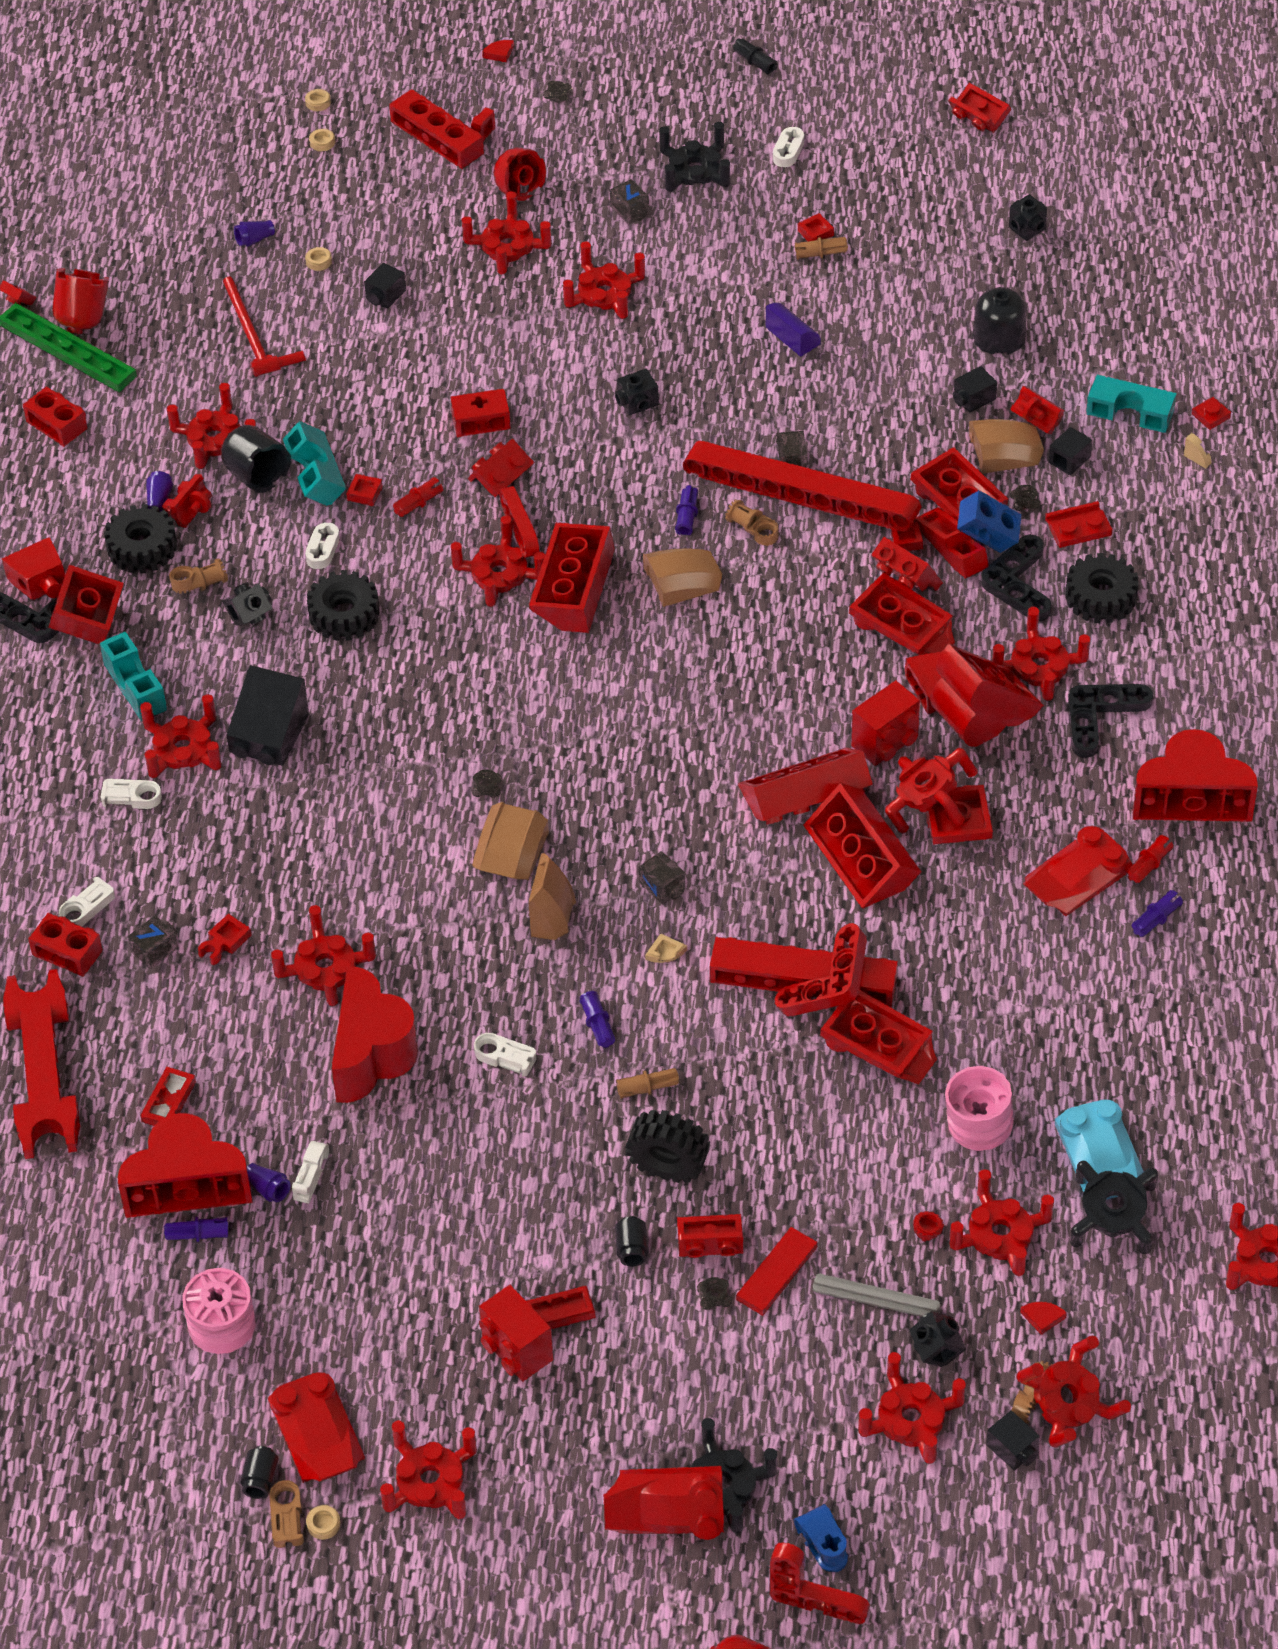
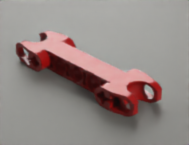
M58 969L49 970L46 985L41 990L35 992H25L20 989L16 975L7 976L3 996L6 1026L8 1031L21 1029L28 1102L13 1104V1114L25 1159L34 1158L35 1142L40 1136L47 1133H59L64 1136L68 1153L77 1152L80 1131L76 1095L62 1097L59 1090L61 1085L57 1068L58 1055L54 1040L56 1038L54 1024L70 1022L65 989L60 981Z

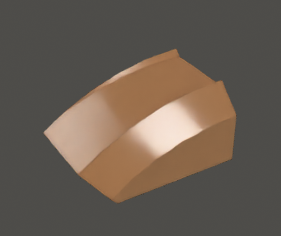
M1003 419L969 421V437L971 443L973 442L982 474L1039 465L1044 448L1036 426Z
M682 548L659 550L643 554V568L647 576L649 575L663 607L719 591L723 574L711 551Z
M504 802L491 806L478 842L472 866L481 871L513 879L529 880L549 834L548 819L537 810H528L508 805Z
M542 853L528 902L531 937L556 940L569 932L568 922L572 907L576 904V899L572 886L565 874L545 853Z

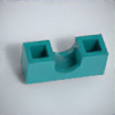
M1097 374L1088 395L1086 414L1113 421L1117 411L1131 408L1140 413L1139 427L1166 433L1175 411L1176 393Z
M299 421L283 438L286 450L291 454V459L298 461L305 467L297 477L304 497L326 506L331 505L347 488L325 432Z
M126 631L100 642L104 666L140 721H143L140 705L144 702H149L152 705L154 716L167 711L162 685L151 669L144 670L139 658L138 649Z

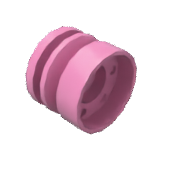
M967 1067L957 1072L948 1082L945 1091L950 1134L963 1147L976 1151L990 1150L1003 1144L1011 1135L1014 1125L1010 1083L1002 1073L989 1067Z
M225 1268L207 1269L195 1275L186 1285L182 1295L188 1332L194 1344L206 1352L215 1354L231 1353L243 1347L251 1339L256 1327L250 1287L246 1280L234 1270Z

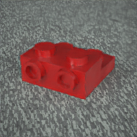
M886 537L882 538L871 554L877 562L875 567L879 571L889 576L893 573L899 577L898 581L911 590L916 587L923 592L927 587H930L937 591L943 584L927 562Z
M984 784L956 787L953 792L948 793L965 817V822L962 825H955L939 802L934 804L931 810L925 812L933 845L992 839L993 830Z

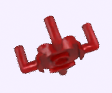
M513 191L506 194V220H490L482 235L473 234L471 217L465 216L462 218L464 243L481 245L484 253L488 254L493 260H496L497 272L499 274H505L509 262L517 261L525 254L528 255L533 248L549 249L552 246L550 222H541V238H533V232L529 227V223L524 220L517 221V195ZM506 238L513 239L511 243L501 242V240Z
M587 241L580 244L581 266L585 272L579 275L578 294L574 295L572 280L563 281L564 305L567 308H571L584 303L592 308L595 306L603 310L613 309L619 318H627L631 284L645 278V255L641 252L634 255L635 272L626 274L618 269V266L613 263H607L603 267L595 268L592 264L591 244ZM606 285L610 286L611 289L605 291L599 287Z
M221 383L219 385L222 404L219 411L202 409L197 412L196 417L189 424L180 423L178 407L171 404L167 406L170 430L187 436L188 444L193 449L195 466L198 469L205 468L210 457L221 455V447L227 435L235 428L240 427L238 417L235 414H230L233 404L228 383ZM247 419L245 425L256 426V421L254 419ZM211 431L221 432L214 437L207 435Z
M503 516L500 519L502 534L500 545L485 544L481 546L472 561L463 560L462 544L460 542H453L450 546L452 567L458 571L471 572L473 580L484 590L485 603L489 607L496 605L499 593L510 591L511 588L521 585L525 579L537 580L545 557L543 552H536L534 554L535 568L527 567L526 558H524L520 548L511 547L513 531L510 516ZM495 566H504L507 568L504 569L502 572H494L492 570V568Z
M1030 607L1028 609L1026 628L1028 639H1021L1016 642L1011 660L1004 661L1005 648L1003 645H994L992 662L1011 669L1019 679L1027 681L1028 684L1040 686L1043 699L1051 701L1054 698L1055 684L1067 673L1069 665L1082 664L1088 661L1090 637L1086 634L1081 635L1078 642V652L1068 653L1059 638L1055 636H1039V609L1037 607ZM1036 658H1043L1047 660L1048 663L1045 665H1037L1035 662H1033V660Z
M206 694L202 697L204 716L199 721L178 715L173 717L170 722L161 726L154 721L152 705L149 702H144L140 705L144 728L154 734L152 738L154 750H147L144 754L148 775L151 778H157L167 767L180 769V767L190 766L191 768L203 763L213 770L221 768L219 745L217 742L211 741V735L208 730L217 718L212 695ZM180 740H187L190 742V744L186 747L182 746L178 748L175 746V744Z
M957 748L946 758L934 756L935 759L926 760L925 757H922L913 762L906 756L899 758L898 764L903 771L899 776L901 781L899 788L896 786L898 797L885 808V813L899 833L903 834L909 829V825L899 812L905 806L918 809L920 812H927L933 808L934 804L939 802L955 825L959 826L965 822V817L953 799L948 795L957 787L955 773L952 769L957 763L961 765L968 777H973L978 773L977 768L963 748ZM925 780H929L927 783L921 785Z
M313 905L309 908L313 938L302 941L298 945L294 964L285 965L283 952L278 949L272 951L273 971L277 978L297 975L303 984L305 983L316 990L325 991L328 1005L336 1006L339 1002L337 988L345 983L347 966L356 967V964L370 962L376 958L374 936L369 932L362 935L363 951L354 952L343 936H325L321 908ZM326 958L333 961L332 965L326 968L317 965V962L321 959Z
M983 1169L978 1174L977 1194L982 1205L972 1211L969 1222V1234L963 1235L964 1226L961 1222L955 1221L951 1224L950 1248L956 1251L974 1246L982 1254L984 1253L998 1260H1007L1013 1274L1022 1276L1025 1273L1026 1249L1032 1241L1034 1227L1045 1225L1052 1221L1054 1198L1048 1194L1044 1195L1041 1198L1040 1212L1029 1215L1015 1199L994 1200L990 1192L991 1172ZM1002 1224L1007 1226L1010 1232L1006 1235H998L993 1232L992 1228Z
M1242 1203L1233 1204L1229 1228L1241 1240L1237 1246L1236 1261L1230 1262L1228 1267L1226 1287L1229 1290H1235L1247 1281L1259 1286L1278 1287V1260L1270 1263L1264 1262L1260 1258V1254L1263 1252H1272L1278 1258V1226L1266 1224L1261 1228L1250 1231L1243 1224L1245 1206Z
M1091 1335L1073 1344L1068 1361L1056 1362L1045 1370L1040 1363H1034L1020 1370L1016 1375L1018 1382L1034 1388L1036 1404L1039 1403L1044 1419L1052 1425L1049 1444L1053 1448H1058L1075 1440L1076 1431L1073 1428L1088 1423L1095 1414L1106 1419H1115L1131 1410V1403L1128 1400L1119 1401L1111 1406L1100 1402L1099 1379L1081 1365L1083 1355L1098 1347L1099 1340L1096 1336ZM1062 1387H1067L1071 1391L1073 1396L1071 1403L1063 1400L1061 1396Z
M892 1352L888 1355L887 1378L892 1389L881 1396L877 1420L872 1421V1411L870 1409L862 1408L859 1411L858 1432L862 1437L883 1432L889 1439L902 1443L905 1446H918L923 1460L927 1464H932L936 1461L938 1442L936 1437L943 1427L945 1412L963 1406L966 1383L963 1379H955L952 1383V1396L940 1399L931 1390V1387L924 1382L905 1384L900 1374L901 1356L897 1352ZM907 1409H915L921 1414V1417L915 1421H908L902 1416V1413Z
M399 1420L393 1422L394 1446L402 1454L403 1458L396 1467V1480L399 1491L394 1494V1488L389 1483H385L380 1487L383 1509L386 1512H392L406 1502L417 1507L440 1508L446 1506L455 1518L463 1519L467 1512L465 1495L460 1491L463 1483L462 1463L477 1452L475 1430L471 1427L463 1429V1447L453 1453L438 1442H428L423 1446L413 1448L407 1441L405 1424ZM432 1470L439 1474V1478L433 1483H425L421 1480V1475L426 1471Z

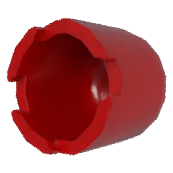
M65 268L57 269L52 307L55 320L59 324L66 326V331L75 334H82L83 329L97 327L103 316L109 277L99 279L100 273L88 270L74 269V274L65 273Z

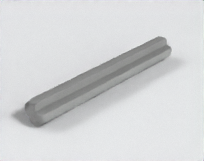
M820 1273L816 1275L813 1282V1291L824 1295L919 1317L931 1311L940 1312V1302L933 1299Z

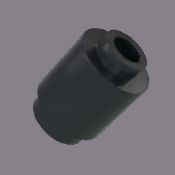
M635 1216L623 1218L615 1225L617 1256L625 1266H639L646 1261V1256L649 1254L647 1225L643 1220Z
M258 1446L247 1452L240 1483L242 1485V1492L248 1497L254 1499L268 1497L275 1483L280 1459L271 1448Z

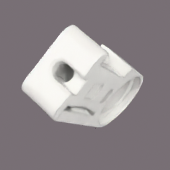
M106 779L103 782L101 801L104 807H106V804L132 805V808L151 809L158 806L162 800L160 786L154 781ZM147 791L156 793V795L149 800H145L140 797L144 792Z
M94 877V883L77 897L73 895L61 905L59 916L65 917L71 911H78L81 913V916L70 921L82 927L115 899L113 887L101 878Z
M484 1033L475 1039V1056L479 1061L495 1067L499 1064L500 1067L517 1073L522 1072V1077L529 1074L536 1061V1050L530 1046L493 1033ZM485 1044H493L497 1047L493 1053L489 1054L480 1051V1048Z
M316 1141L310 1142L295 1183L293 1182L292 1184L294 1200L310 1203L323 1171L321 1165L323 1160L327 1159L329 1155L328 1144Z

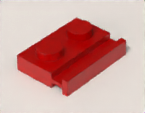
M1098 501L1045 514V521L1048 523L1049 529L1059 548L1112 536L1113 529L1104 511L1100 509Z

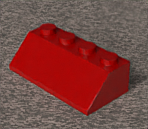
M555 523L529 603L531 611L561 631L589 633L615 551L610 526Z
M845 747L740 782L738 786L755 818L766 821V824H772L783 820L782 815L790 812H793L794 815L806 813L811 810V805L822 804L840 783L860 788L864 792V788L873 785L864 752Z
M840 783L803 824L863 909L906 890L922 872L860 788Z

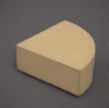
M1191 433L1185 440L1184 456L1206 469L1212 463L1209 453L1206 455V452L1200 445L1202 443L1201 439Z
M660 934L646 953L645 959L656 963L670 962L681 957L687 951V945Z

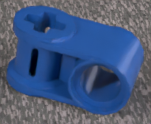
M825 1504L794 1518V1525L798 1534H803L806 1539L804 1544L809 1547L823 1570L838 1572L845 1568L848 1561L846 1552L847 1541L836 1524L830 1509Z

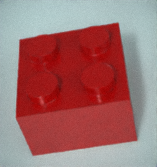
M69 565L48 628L100 644V642L106 640L124 583Z
M895 680L852 710L851 746L856 750L863 751L865 758L874 766L883 760L885 762L891 760L899 749L905 745L911 746L918 738L920 700Z
M511 1284L479 1305V1325L482 1330L481 1343L488 1353L493 1354L495 1352L501 1358V1364L510 1376L516 1374L524 1382L554 1360L551 1327Z

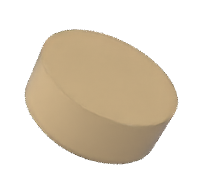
M323 89L311 90L305 96L306 107L312 111L327 109L331 104L330 94Z
M328 129L315 130L309 136L310 146L316 151L330 150L335 145V135Z
M322 247L309 250L305 255L306 265L315 271L327 269L332 264L331 252Z
M320 1505L313 1508L306 1518L308 1532L317 1539H329L336 1535L340 1529V1516L336 1509L328 1505Z

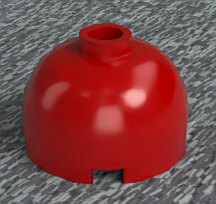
M520 147L509 149L500 155L495 163L494 181L499 190L505 195L513 191L516 193L518 201H525L533 196L528 193L538 187L542 188L546 178L545 162L534 150ZM520 185H529L528 191L520 193Z

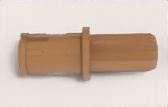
M819 237L816 241L794 243L797 260L815 256L823 258V255L845 253L848 251L846 237L823 240Z
M675 1068L647 1074L645 1070L642 1072L643 1074L616 1079L620 1099L644 1093L651 1095V1090L679 1084V1076Z

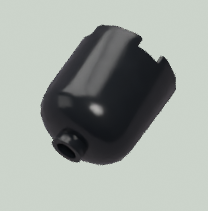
M1004 287L992 288L984 292L977 300L972 335L975 345L982 351L989 354L1005 352L1011 354L1019 350L1025 343L1027 308L1024 299L1016 291Z
M243 425L235 428L227 435L221 447V459L225 467L256 493H265L274 488L273 482L277 481L281 475L285 477L291 465V454L286 450L285 446L254 425Z

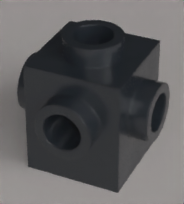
M1029 194L1015 201L1010 206L1009 228L1025 241L1046 230L1047 207L1041 201H1038Z
M647 368L617 379L616 401L620 407L623 406L628 415L659 405L658 385Z
M245 582L233 589L235 594L222 600L236 626L244 625L248 622L251 625L256 624L266 618L265 613L273 609L270 604L271 597L268 591L263 586L261 587L260 583L249 585L248 582Z
M931 1311L923 1315L919 1322L909 1329L914 1341V1349L920 1355L923 1363L943 1367L966 1350L959 1333V1325L951 1316Z

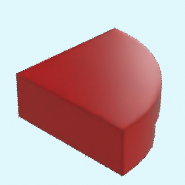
M499 40L489 44L482 51V57L507 63L514 48V40Z
M1032 1302L1022 1306L1020 1309V1313L1041 1335L1066 1319L1067 1312L1061 1307L1048 1302Z

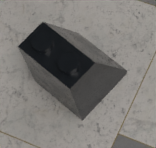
M250 665L226 734L229 752L239 758L250 757L258 759L266 765L278 764L283 766L309 716L304 678Z

